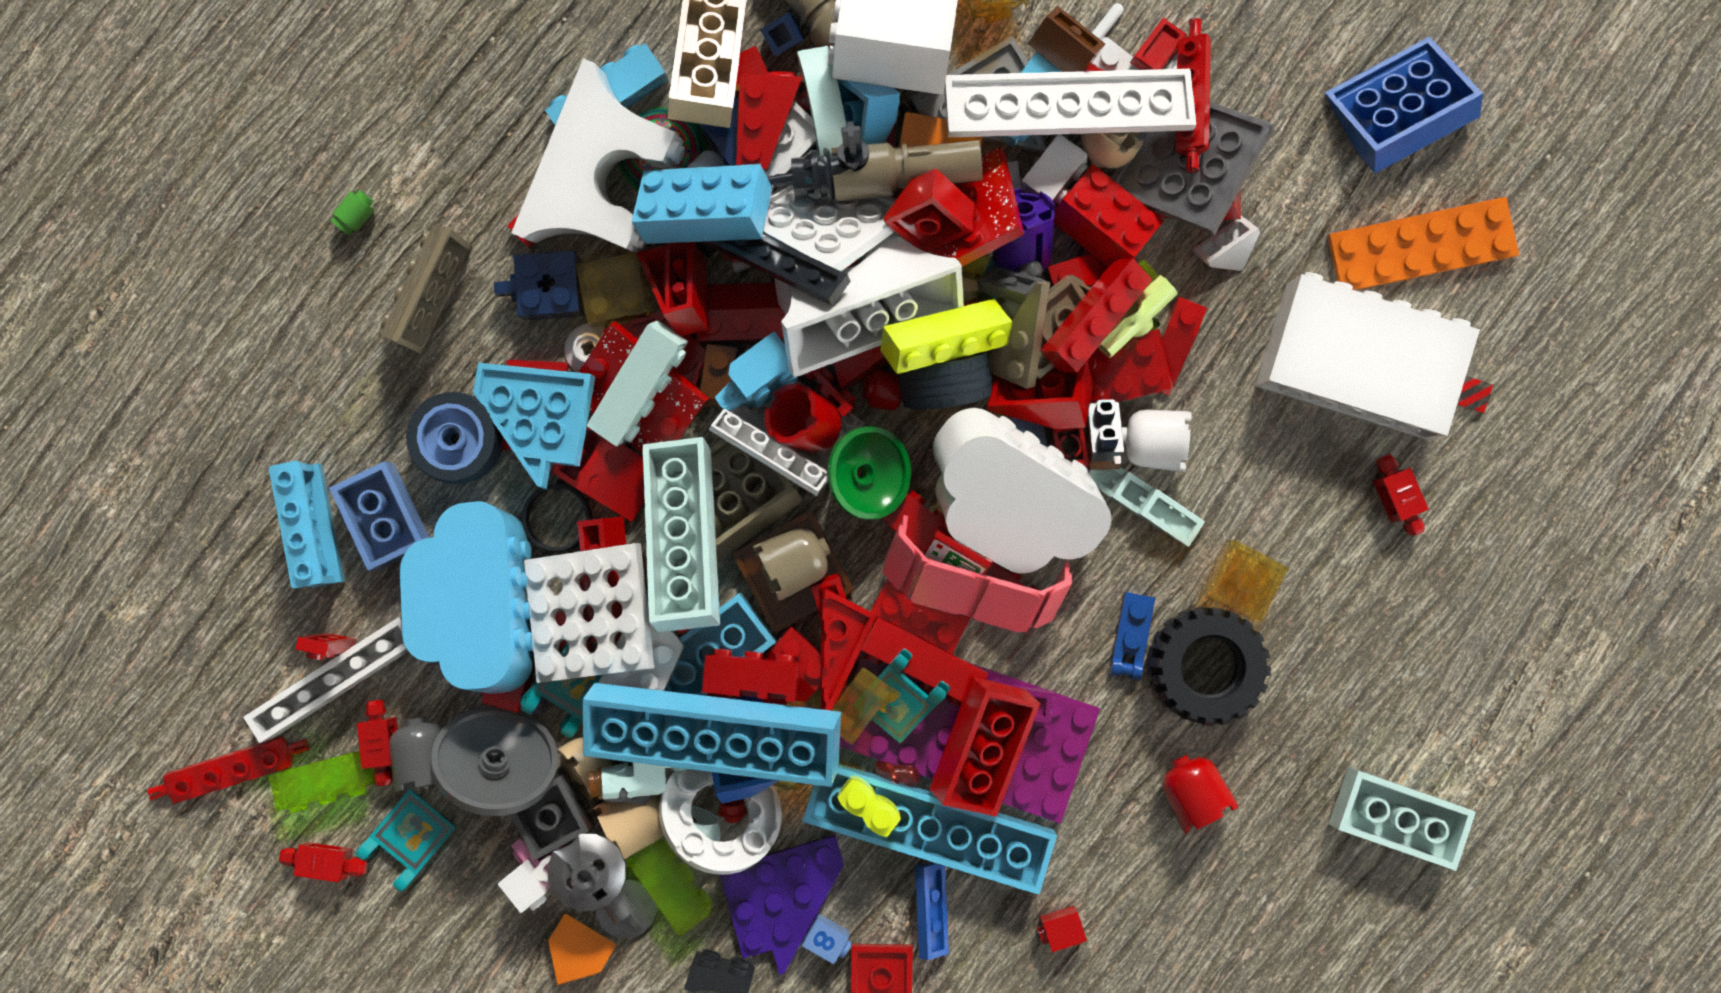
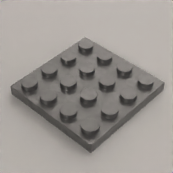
M1210 101L1209 150L1199 155L1198 172H1186V156H1182L1175 151L1176 131L1140 132L1137 138L1139 141L1143 139V145L1128 164L1117 169L1112 179L1150 210L1215 235L1274 128L1272 123Z

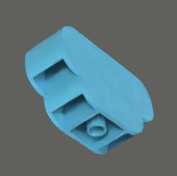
M476 501L456 504L448 508L439 517L435 526L434 537L417 541L408 548L400 564V588L404 644L415 658L425 662L440 664L441 671L446 680L457 688L489 694L510 692L522 686L532 672L534 649L530 623V605L528 603L526 586L527 576H525L524 560L531 558L532 551L530 543L527 541V534L523 524L518 518L485 502Z

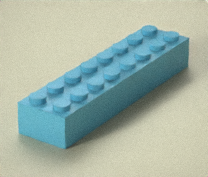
M594 683L583 698V756L832 787L839 769L841 712Z
M839 764L832 787L813 785L802 821L1040 895L1057 838V834L1053 829L1002 813H998L997 817L944 806L930 791L843 764ZM851 775L866 780L873 787L876 795L888 798L898 808L901 820L888 837L874 833L865 824L863 817L851 814L839 802L838 792Z

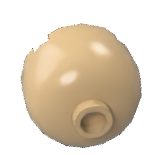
M1140 132L1081 134V146L1083 151L1088 154V160L1091 164L1099 168H1119L1128 164L1136 156L1143 145V139L1139 141L1137 138Z
M583 738L573 739L558 748L557 751L560 753L558 757L573 782L576 781L579 785H584L580 789L581 793L588 800H592L602 793L601 768L611 767L612 759L583 756Z

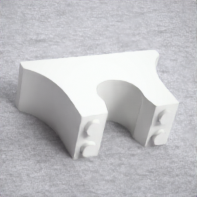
M583 58L511 233L534 243H539L548 237L560 234H584L601 238L637 253L639 248L643 249L646 244L632 224L633 213L621 206H614L609 200L606 193L607 175L616 163L628 158L641 159L653 167L672 169L675 163H680L684 155L685 147L682 146L684 141L674 131L639 117L622 106L610 88L607 75L595 63Z
M893 232L859 258V264L842 270V272L848 274L851 282L833 306L774 278L778 304L786 314L781 323L788 368L792 376H800L880 346L883 326L963 307L962 266L956 258L941 257L924 252L908 243L897 232Z

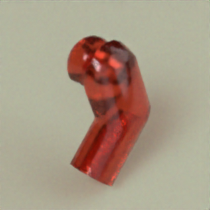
M880 760L875 764V772L894 783L913 787L920 781L918 769L913 765H894Z

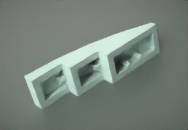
M1122 468L1110 470L1087 469L1100 492L1187 547L1191 545L1205 523L1204 520L1160 490L1152 488L1129 471H1125Z

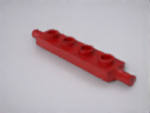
M1191 18L1189 20V36L1178 40L1177 69H1190L1196 116V127L1194 130L1176 131L1175 151L1182 156H1186V172L1188 173L1199 171V155L1209 150L1211 38L1207 33L1201 34L1202 19L1194 18V20Z
M281 736L167 772L163 776L164 784L148 788L147 794L150 795V800L168 795L173 804L289 768L293 764V755L309 751L310 747L307 744V739L289 744Z

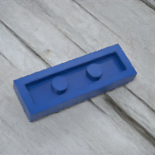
M934 862L915 866L919 959L931 960L949 954L945 866Z

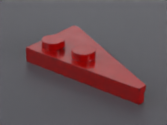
M823 589L821 593V709L832 711L878 615L828 589Z

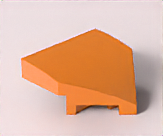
M565 913L548 940L557 985L600 973L617 944Z

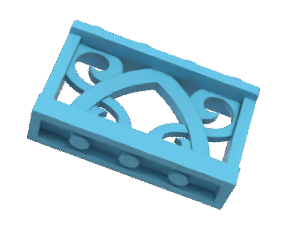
M292 461L270 466L269 474L291 587L294 589L304 587L316 588L345 582L323 465Z

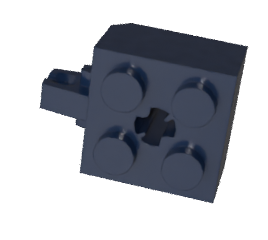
M575 251L513 255L515 274H510L509 281L494 282L495 295L497 297L511 296L512 302H517V313L523 320L584 316L581 260ZM551 280L555 285L550 286V291L548 292L544 289V285H547L548 281Z

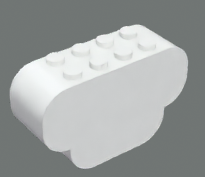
M969 408L952 415L937 433L933 442V454L942 474L936 484V498L945 516L948 531L958 542L1012 572L1030 573L1045 566L1053 556L1061 559L1081 558L1092 552L1107 535L1111 526V512L1093 478L1088 473L1087 468L1076 460L1068 461L1064 458L1063 453L1054 446L1050 445L1047 448L1040 444V440L1031 432L1025 431L1022 433L1016 429V425L1004 416L998 418L983 409Z

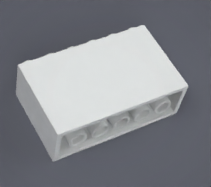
M836 0L833 19L838 20V22L831 23L829 43H835V45H830L827 63L828 65H833L832 79L943 95L958 0Z
M1306 272L1305 275L1301 274L1286 284L1257 378L1256 387L1422 439L1430 440L1448 436L1480 329L1470 327L1471 323L1467 320L1452 318L1451 321L1441 318V313L1435 310L1423 309L1419 311L1412 309V304L1406 301L1393 300V302L1384 300L1382 295L1377 292L1364 291V293L1352 290L1353 286L1345 282L1336 281L1332 284L1323 281L1324 277L1316 273Z

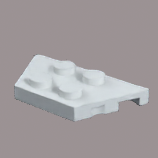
M650 624L655 668L604 674L599 683L665 691L685 649V645L673 631L658 632ZM623 633L616 645L618 649H622L626 644V638Z

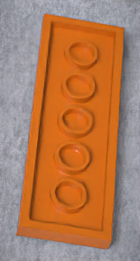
M1507 197L1327 235L1336 280L1352 285V290L1355 291L1513 258L1519 255Z

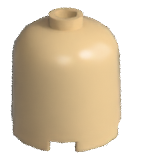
M651 795L646 804L604 801L594 806V810L599 815L597 818L606 837L620 849L624 859L664 836L659 820L661 796Z

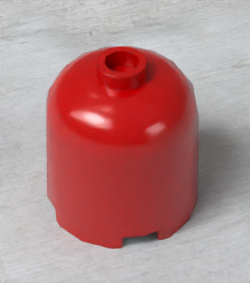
M798 383L784 385L773 394L776 398L772 402L771 408L765 410L764 422L767 432L771 437L775 438L779 443L809 454L822 453L833 446L841 432L842 417L837 407L829 399L811 388Z
M1184 755L1171 762L1173 768L1165 774L1162 780L1165 796L1185 834L1189 833L1190 829H1192L1190 825L1194 824L1196 830L1224 817L1222 812L1228 806L1231 811L1239 807L1217 767L1207 758L1196 757L1189 759L1188 755Z

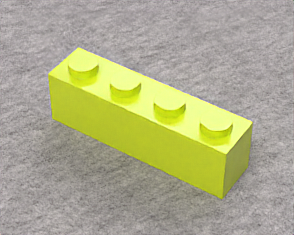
M991 299L883 326L880 351L896 374L1007 346L1012 321L997 301Z

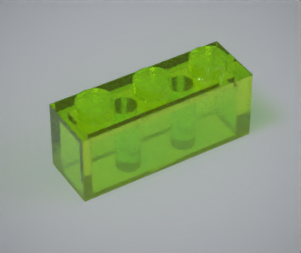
M360 750L268 775L277 811L288 809L289 814L308 809L307 803L317 800L319 806L337 801L336 795L347 793L348 798L367 793L366 787L375 784L372 769L361 768Z
M660 838L626 860L679 937L710 915L712 910L710 906L712 904L711 898L703 888L699 890L692 881L695 877L691 869L685 863L680 864L675 857V852L669 846L666 839Z

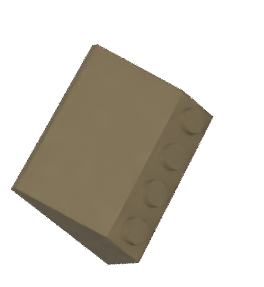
M433 225L430 232L426 231L420 242L422 249L417 259L414 258L410 262L407 269L409 276L404 286L401 285L396 291L394 297L396 303L392 312L385 315L381 324V329H383L382 336L420 354L472 248L471 244L445 226Z
M724 439L710 448L717 564L804 501L789 479Z

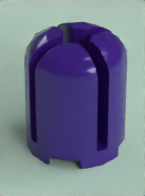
M1021 188L1014 189L1024 235L993 251V260L998 267L1018 272L1021 265L1037 260L1044 271L1052 261L1055 204L1042 191H1040L1039 196L1032 193H1021Z

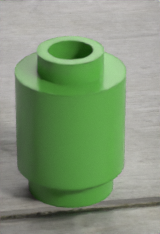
M361 190L357 193L350 191L332 212L334 216L330 221L350 236L354 231L358 232L373 214L375 209L371 205L374 201Z

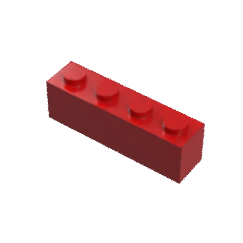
M1133 258L1114 260L1046 342L1040 352L1059 372L1077 373L1153 279Z
M623 516L577 521L580 551L626 545ZM615 570L610 571L607 578L611 587H615L619 581V575ZM584 574L585 591H587L591 585V580L587 574ZM615 601L611 606V613L615 618H619L622 614V605L618 601ZM587 605L588 621L590 622L594 617V610L590 605ZM621 632L616 634L614 641H619ZM590 636L591 643H597L596 638Z
M879 616L861 649L866 652L865 659L881 666L883 661L890 664L898 653L905 648L912 654V658L901 673L907 678L911 675L921 681L919 686L929 692L940 681H944L950 686L946 700L958 707H961L972 676L985 680L988 676V673L981 668Z

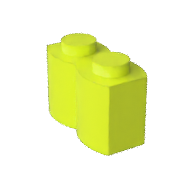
M851 775L838 792V799L841 805L851 814L863 817L868 828L880 836L888 837L901 820L900 812L896 805L888 798L876 795L873 787L861 777Z

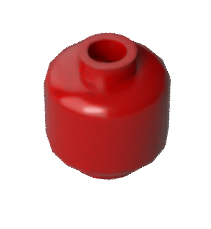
M874 370L871 375H867L864 379L862 387L863 399H866L867 404L872 408L895 411L902 402L898 380L899 375L892 371Z

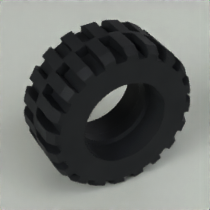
M1196 607L1193 610H1184L1178 613V616L1174 619H1168L1164 623L1165 627L1162 631H1157L1153 638L1156 640L1153 648L1149 647L1148 656H1151L1150 664H1147V671L1152 678L1150 684L1153 691L1157 692L1159 695L1158 699L1173 713L1193 723L1196 722L1207 726H1213V724L1217 723L1225 725L1231 723V719L1237 718L1240 720L1247 715L1246 710L1248 708H1255L1260 703L1257 699L1259 694H1265L1268 685L1264 684L1266 676H1271V667L1267 666L1266 659L1270 658L1269 650L1262 645L1264 641L1260 632H1255L1253 629L1254 625L1247 619H1242L1239 617V614L1219 608ZM1203 637H1215L1224 641L1231 648L1234 655L1235 669L1228 685L1215 694L1195 692L1185 683L1182 677L1181 662L1186 649L1192 642Z

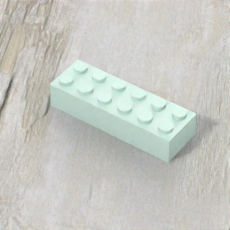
M703 437L643 444L649 623L658 632L719 626L720 614L711 449Z

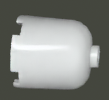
M1139 410L1134 413L1129 419L1128 427H1121L1123 446H1126V456L1129 461L1140 467L1186 472V463H1182L1181 460H1188L1191 430H1188L1189 424H1185V421H1191V412Z

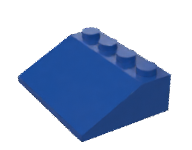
M1429 36L1325 92V97L1357 154L1375 174L1479 118L1483 93Z

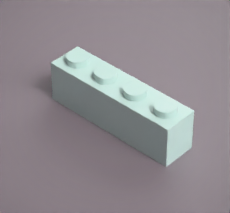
M658 320L649 323L586 426L616 447L626 441L630 443L640 429L637 424L641 417H647L653 409L655 402L652 399L657 391L661 393L671 379L668 373L673 366L677 367L684 359L686 351L683 349L688 341Z

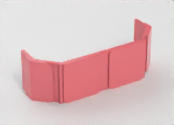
M906 515L903 516L885 557L882 572L894 587L902 590L905 598L913 603L955 615H966L973 617L979 622L1015 632L1026 633L1033 626L1038 628L1053 621L1072 585V574L1069 573L1070 563L1066 561L1053 586L1039 591L927 559L906 536L908 516Z

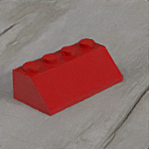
M775 283L708 284L707 330L697 332L698 343L700 345L757 344L774 331L781 341L785 343L781 321L785 318L786 314L778 304Z

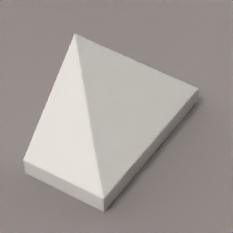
M1241 215V219L1234 220L1192 250L1196 256L1210 267L1243 271L1260 232L1256 226Z

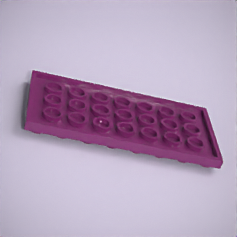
M865 658L861 659L850 687L849 697L851 701L844 704L841 713L840 747L933 779L960 707L947 701V694L917 727L899 743L854 705L855 701L889 665L883 661L881 666ZM973 664L988 673L986 680L1001 684L1044 689ZM911 675L909 676V680H911L927 695L930 694L929 691L919 686L921 682L919 679ZM1055 692L1051 723L1033 722L1002 803L1061 824L1100 708Z

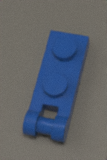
M1124 592L1109 675L1119 677L1122 674L1130 676L1132 680L1140 681L1156 598ZM1123 653L1133 655L1132 664L1122 662Z

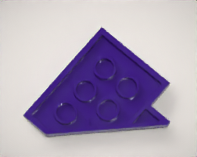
M836 834L768 853L755 865L741 872L720 874L743 958L773 950L779 975L785 973L844 866Z

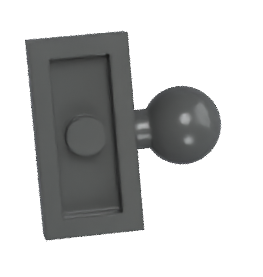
M1037 260L1021 265L1018 272L996 266L977 280L978 289L980 292L993 295L994 297H1001L1018 304H1023L1035 283L1044 281V279H1041L1043 269Z

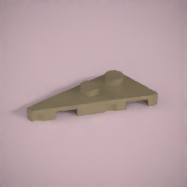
M1050 282L1035 283L1012 320L1008 345L994 349L988 358L991 374L1026 389L1035 387Z

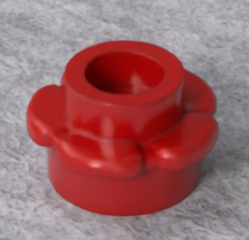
M743 799L722 804L720 802V810L717 811L718 816L724 817V821L727 823L740 822L742 817L748 813Z

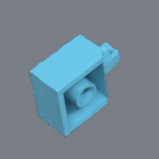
M775 331L730 363L728 375L731 381L715 396V399L723 410L725 408L729 412L744 404H747L750 409L755 406L761 408L773 398L772 393L784 385L797 381V377H793L788 368L785 344Z

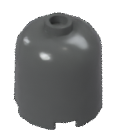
M424 717L406 720V727L400 728L392 734L389 740V750L395 792L436 785L431 771V754L435 739L443 728L441 725L425 723Z

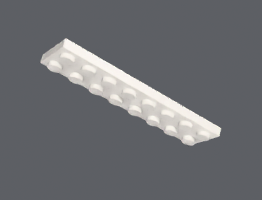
M1190 69L946 75L944 89L948 137L1191 131L1196 127Z

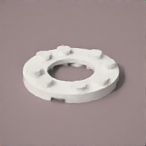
M691 769L674 771L666 782V791L661 793L659 820L666 841L684 862L700 871L725 875L746 870L759 862L767 854L778 837L782 819L781 803L774 784L753 797L744 799L749 815L748 825L743 834L735 840L719 842L710 840L702 831L698 830L693 823L691 815L692 800L696 793L705 786L714 785L712 772Z

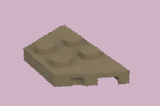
M1066 275L1049 289L1041 349L1092 288L1088 287L1084 281L1074 275ZM1041 352L1036 379H1040L1055 367Z

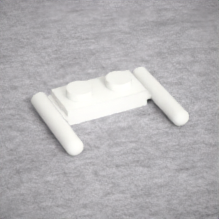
M1119 3L1112 6L1092 32L1105 43V46L1092 62V65L1104 71L1139 70L1130 63L1133 56L1108 37H1104L1124 11L1123 6ZM1178 51L1172 55L1163 69H1177Z

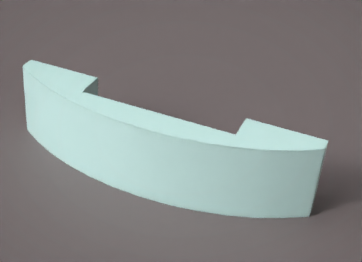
M828 46L797 51L802 81L805 83L816 135L818 155H823V148H828L832 154L831 148L839 147L842 144L841 128L847 127L837 79H832L833 65L827 64Z

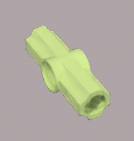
M1161 275L1157 277L1142 292L1098 346L1103 354L1111 358L1132 337H1140L1147 334L1154 324L1152 318L1178 294L1175 287Z

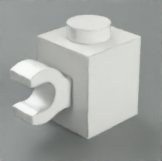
M551 856L544 858L537 868L527 859L498 883L499 887L520 913L528 907L534 911L547 900L544 894L551 887L547 883L548 872L546 871V864L549 863Z

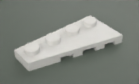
M795 101L787 117L769 169L764 171L767 177L774 176L775 174L789 173L792 170L791 158L804 157L817 142L812 117Z

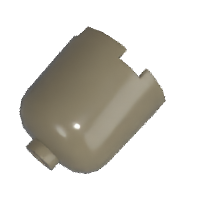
M799 527L752 547L755 556H759L763 564L760 569L772 594H776L775 597L778 602L818 582L825 576L828 570L826 556L831 554L830 549L823 537L818 539L807 528Z

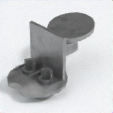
M579 833L570 845L553 851L548 863V882L553 894L564 905L578 911L596 910V917L600 926L610 935L619 938H633L643 934L652 925L657 914V901L652 890L640 881L626 879V865L630 857L624 859L620 849L610 839L596 833ZM600 859L605 864L600 865L598 863H595V860Z

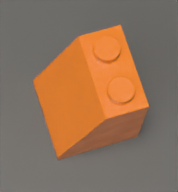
M905 112L899 148H902L904 143H907V147L976 140H979L981 147L982 137H948L947 119Z

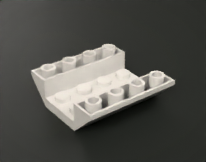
M796 381V382H795V383H798V384H800V385L805 386L804 384H802V383L799 382V381ZM774 393L771 394L773 398L761 408L755 406L750 409L747 404L731 412L724 408L709 428L712 433L816 497L819 496L828 482V462L836 443L849 431L863 427L865 422L853 414L846 417L841 415V432L833 446L822 453L809 454L779 443L768 434L764 424L765 410L771 408L772 402L776 398L773 395Z

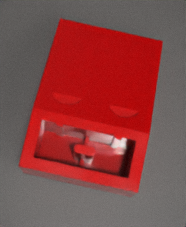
M589 427L586 428L580 467L555 464L550 471L631 522L634 521L645 504L643 457L623 444L616 447Z

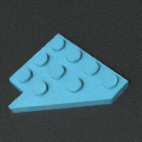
M478 363L473 393L480 403L486 407L490 418H492V421L537 487L547 489L551 464L580 467L595 376L586 373Z

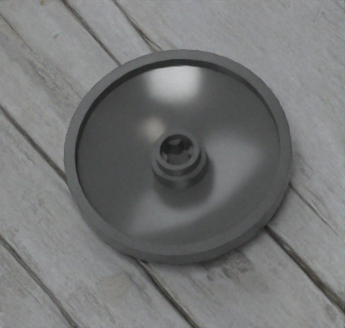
M495 706L475 708L453 718L438 733L431 754L432 776L440 792L457 807L484 816L515 814L536 804L551 788L558 765V751L555 741L541 722L523 711L516 713Z

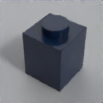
M791 12L784 14L760 29L775 57L806 39Z

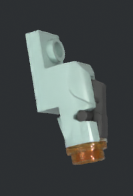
M632 762V766H628V763H623L611 767L596 768V771L589 772L590 797L598 796V800L605 799L609 802L646 804L651 795H659L666 791L665 768H671L673 771L688 769Z

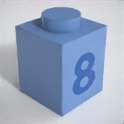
M818 913L803 938L802 947L835 964L838 957L842 959L845 957L852 942L848 941L849 930Z

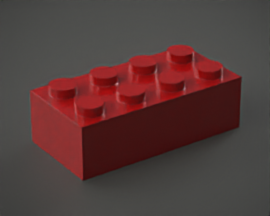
M972 676L929 788L942 805L997 817L1040 707V703L1027 690Z

